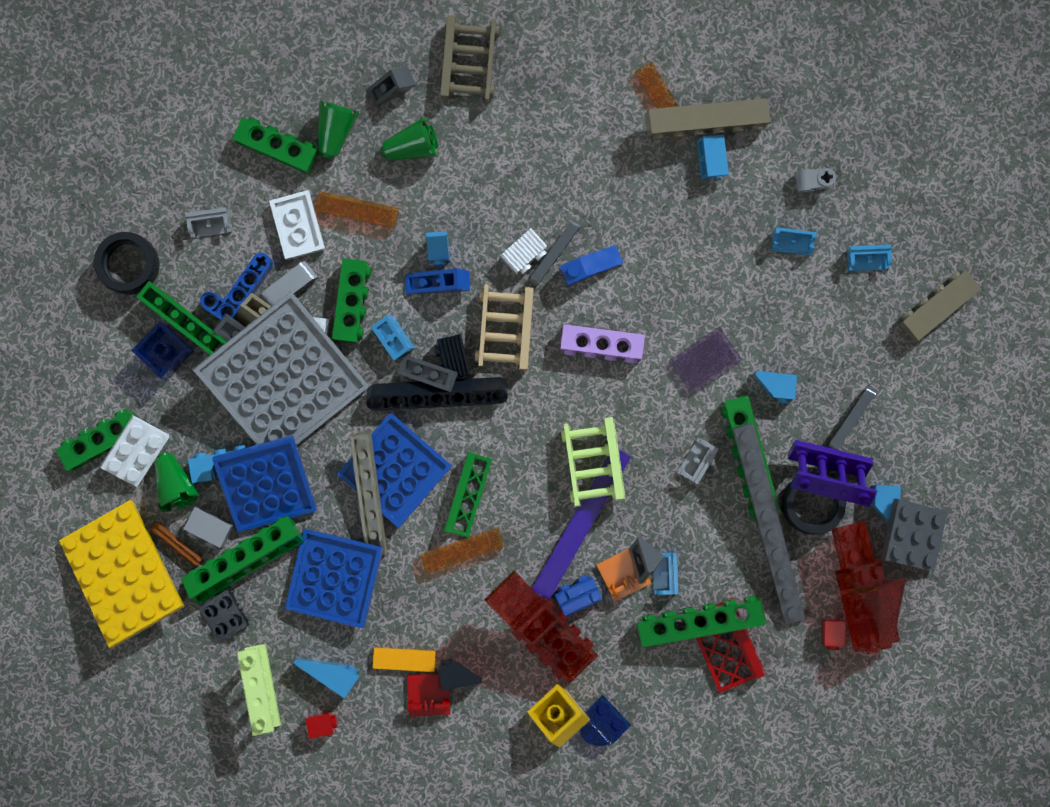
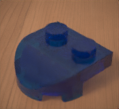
M601 695L584 711L590 718V721L581 728L580 734L588 744L603 747L617 741L631 724Z

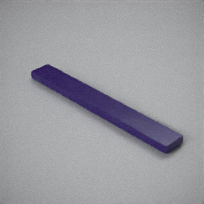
M619 450L623 472L631 456ZM610 456L606 458L602 467H608L607 465L611 464ZM613 476L595 477L589 490L610 487V485L614 484ZM609 496L582 500L581 507H578L532 590L548 599L551 598Z

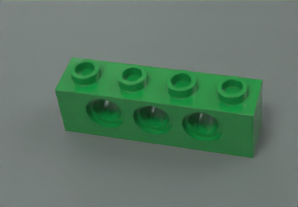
M249 117V119L241 118L232 138L236 144L307 175L310 174L319 154L314 144L307 141L304 144L296 141L297 137L289 133L282 135L273 126L267 125L266 128L259 125L260 121ZM256 133H263V137L261 140H254V135ZM280 140L282 142L281 146L273 149V142ZM293 149H300V154L298 156H290V153Z
M342 258L332 340L358 344L359 339H363L364 327H361V319L366 317V307H363L364 299H368L369 287H366V281L371 278L372 267H368L369 263L367 261ZM355 276L360 277V284L358 286L350 285L351 278ZM352 296L357 297V304L353 307L348 306V299ZM350 316L354 317V325L351 327L345 326V319Z
M122 409L114 414L115 417L111 420L104 419L96 424V428L81 431L76 439L72 440L70 438L61 442V447L55 450L66 471H74L109 452L132 415L135 416L134 412ZM116 424L121 426V432L118 435L113 431ZM98 434H102L103 442L98 445L95 438ZM82 443L85 446V451L80 455L77 447Z

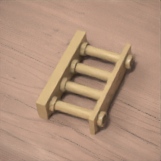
M485 284L484 289H480L479 301L483 302L480 350L475 352V362H479V367H483V361L508 362L520 365L519 370L528 371L534 288L525 287V292H521V294L489 292V284ZM488 300L520 302V304L524 305V313L487 312ZM486 321L519 322V325H523L522 333H518V335L486 332ZM485 340L517 343V345H521V353H516V355L484 353Z

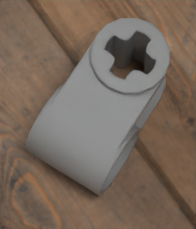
M830 168L807 169L795 172L797 193L827 189L836 180V174ZM824 174H826L827 178H830L827 183L825 180H821Z

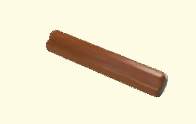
M156 522L152 525L151 532L191 565L197 567L202 562V557L161 523Z

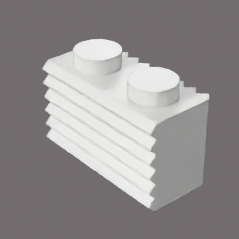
M530 228L501 254V258L516 275L520 272L525 274L532 267L530 263L535 259L537 261L541 260L547 254L545 251L547 245Z

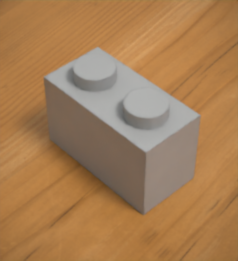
M194 507L184 530L188 531L187 535L196 540L202 538L206 541L205 544L207 546L217 549V547H224L235 525L200 507Z

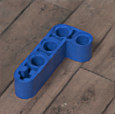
M265 253L256 254L224 299L213 292H206L200 298L201 306L220 320L223 317L224 311L231 308V317L235 319L240 305L251 293H256L272 270V259ZM260 260H265L267 263L265 267L259 264ZM255 268L256 270L261 272V274L259 275L253 269ZM250 275H255L256 281L252 285H248L246 282L247 278ZM238 292H243V300L236 302L235 295ZM210 297H215V304L212 307H208L207 300Z

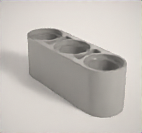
M303 261L259 295V298L272 306L290 291L298 295L316 281L318 276L308 263Z

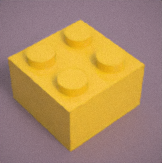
M558 684L527 711L549 741L559 748L590 721V718L568 691Z

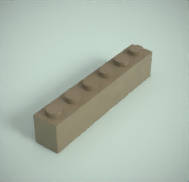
M767 98L648 109L644 114L647 138H654V140L666 139V136H674L675 139L684 138L687 134L699 137L706 135L708 132L720 135L729 130H733V133H740L752 128V131L764 130V127L771 122Z

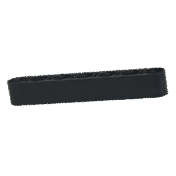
M502 377L455 379L451 392L420 381L373 384L367 389L366 405L373 411L502 404L508 399V384Z

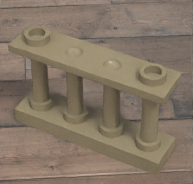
M447 15L441 100H450V95L463 93L485 95V103L490 104V98H494L495 86H491L495 38H499L500 26H496V19H492L491 27L460 25V23H456V16ZM459 33L490 36V47L458 45L455 42V35H459ZM457 53L488 55V67L456 65V62H453V55H457ZM456 73L487 75L486 87L454 85V82H451V77Z

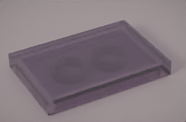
M719 326L668 361L692 394L740 362L742 358Z

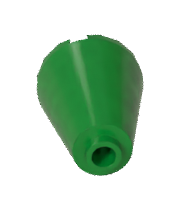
M320 101L318 151L322 152V157L333 159V156L339 155L359 115V111L354 110L352 114V110L331 103H327L324 106L325 102Z
M423 117L383 141V146H381L383 157L388 158L389 161L439 156V152L435 150L439 145L434 128L426 123L429 119Z
M169 452L159 454L154 461L159 510L170 512L172 511L171 507L177 506L179 510L195 503L197 497L199 498V494L173 454H169Z

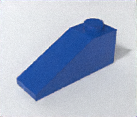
M616 245L563 264L560 266V271L567 287H570L623 264Z
M456 268L405 274V294L470 291V271Z

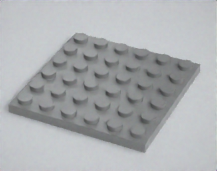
M291 291L193 368V371L257 445L294 435L297 445L369 387Z

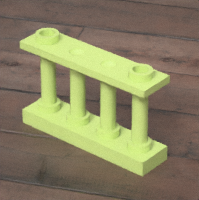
M613 417L604 418L605 424L599 427L571 431L570 426L564 424V430H561L562 441L567 444L573 491H570L571 503H575L576 507H581L582 499L609 495L616 497L617 501L626 500ZM601 434L607 436L608 444H605L603 447L573 451L572 439ZM599 455L610 456L611 464H608V467L576 471L575 459ZM604 475L613 476L614 484L610 485V487L579 492L578 479Z
M266 644L246 647L244 651H239L237 654L252 734L254 736L274 732V727L280 726L281 721Z

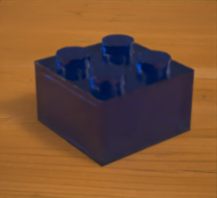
M161 321L131 350L162 380H167L194 352L167 324Z

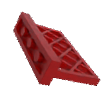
M723 601L715 604V606L723 605ZM737 609L736 613L739 617H741L740 612ZM747 629L733 631L734 635L731 641L721 637V633L710 635L716 638L712 648L703 644V637L696 638L719 693L755 678L758 679L765 676L764 668ZM718 639L729 643L726 654L714 650ZM732 645L739 647L742 651L739 660L728 655ZM712 653L724 657L721 667L711 663ZM726 658L738 663L734 673L722 669ZM739 665L747 666L751 675L747 677L737 675ZM721 672L732 676L729 684L721 686L718 679Z

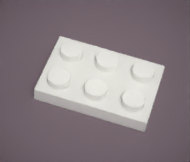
M309 190L269 201L285 260L325 250Z
M132 415L100 468L137 487L169 439V434Z

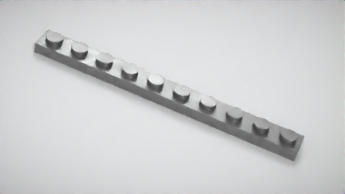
M751 422L734 427L732 430L783 621L787 625L805 620L754 423Z

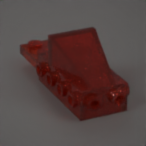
M865 520L831 529L841 568L835 570L854 652L866 651L868 655L878 653L879 648L881 650L892 648L893 643L900 641L897 623L905 587V578L885 579L881 560L874 559Z
M515 570L484 599L513 629L511 633L519 641L523 639L526 642L524 646L532 654L536 652L539 655L538 660L545 667L549 665L553 669L551 672L558 680L562 678L570 684L599 656L593 649L595 645L588 637L583 639L580 636L582 633L574 623L570 626L567 623L569 620L561 610L557 613L553 609L555 604L548 597L543 599Z

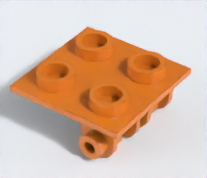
M629 548L597 564L614 601L651 584L649 577L643 584H639Z

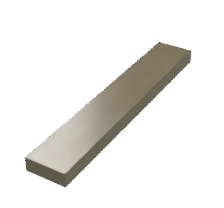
M371 433L353 434L349 437L364 543L384 547L382 555H386L387 546Z

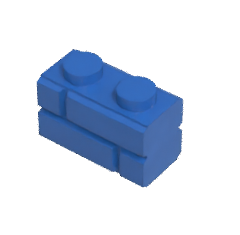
M583 575L575 580L576 584L569 587L567 583L557 588L558 592L555 593V596L565 617L602 600V596L592 576L587 577V575Z

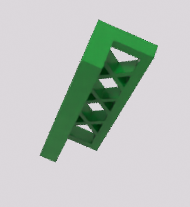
M468 452L444 531L469 538L492 459ZM475 459L487 462L485 470L479 474L476 473L473 467ZM473 470L475 476L470 478L471 472ZM483 474L482 481H480L478 476ZM477 478L480 484L479 490L471 494L467 487L468 482ZM467 490L469 495L464 497L465 492ZM475 494H477L476 500L473 498ZM470 497L474 507L473 510L465 513L461 505L465 499ZM461 510L463 515L458 517L459 511ZM471 513L470 520H468L466 515ZM462 517H465L468 523L466 532L454 529L456 521Z

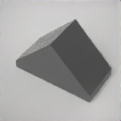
M637 538L629 548L639 584L645 582L664 557L663 554L642 538Z

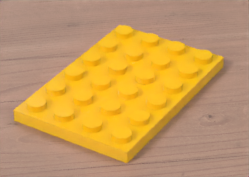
M132 500L127 501L59 540L109 648H114L185 607Z

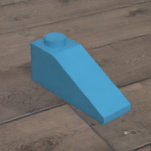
M297 658L294 661L296 666L343 698L348 695L360 677L357 674L358 669L350 664L346 666L340 663Z

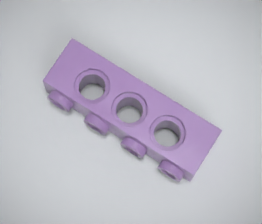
M564 324L560 350L564 351L565 355L576 356L577 352L584 353V357L596 358L597 355L605 356L604 360L617 361V358H623L626 363L637 364V360H642L645 335ZM579 337L586 338L587 346L579 347L576 344V339ZM600 339L605 340L608 344L607 349H598L596 342ZM619 342L627 344L628 350L621 353L617 350Z

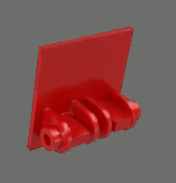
M437 674L407 675L409 717L450 715L449 690L441 691L439 689Z

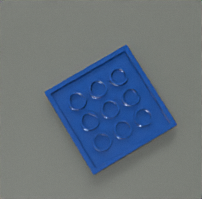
M390 412L371 435L382 514L400 528L451 469L452 465ZM351 457L337 475L357 492L353 459Z
M294 435L213 456L212 460L237 532L275 523L276 520L282 517L289 516L293 518L317 511Z
M304 528L302 534L304 543L299 547L285 609L362 629L365 628L384 547Z

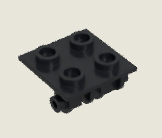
M230 590L224 591L199 607L218 643L249 626V619L241 612L243 608L239 609L238 605L240 603L236 604L237 600L233 595L234 593L230 592Z

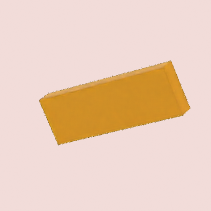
M374 647L373 669L435 672L436 651Z

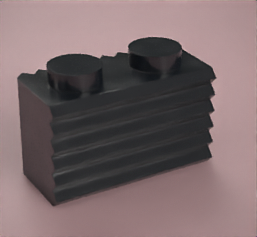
M461 334L437 339L438 345H434L436 356H441L442 364L439 366L457 372L456 378L471 375Z

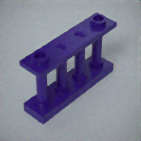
M794 440L788 452V460L798 462L799 471H797L791 482L790 488L870 507L877 494V490L867 488L865 478L873 466V458ZM807 464L817 466L818 475L807 473ZM826 469L837 471L838 480L827 478ZM846 474L856 476L858 485L847 483Z

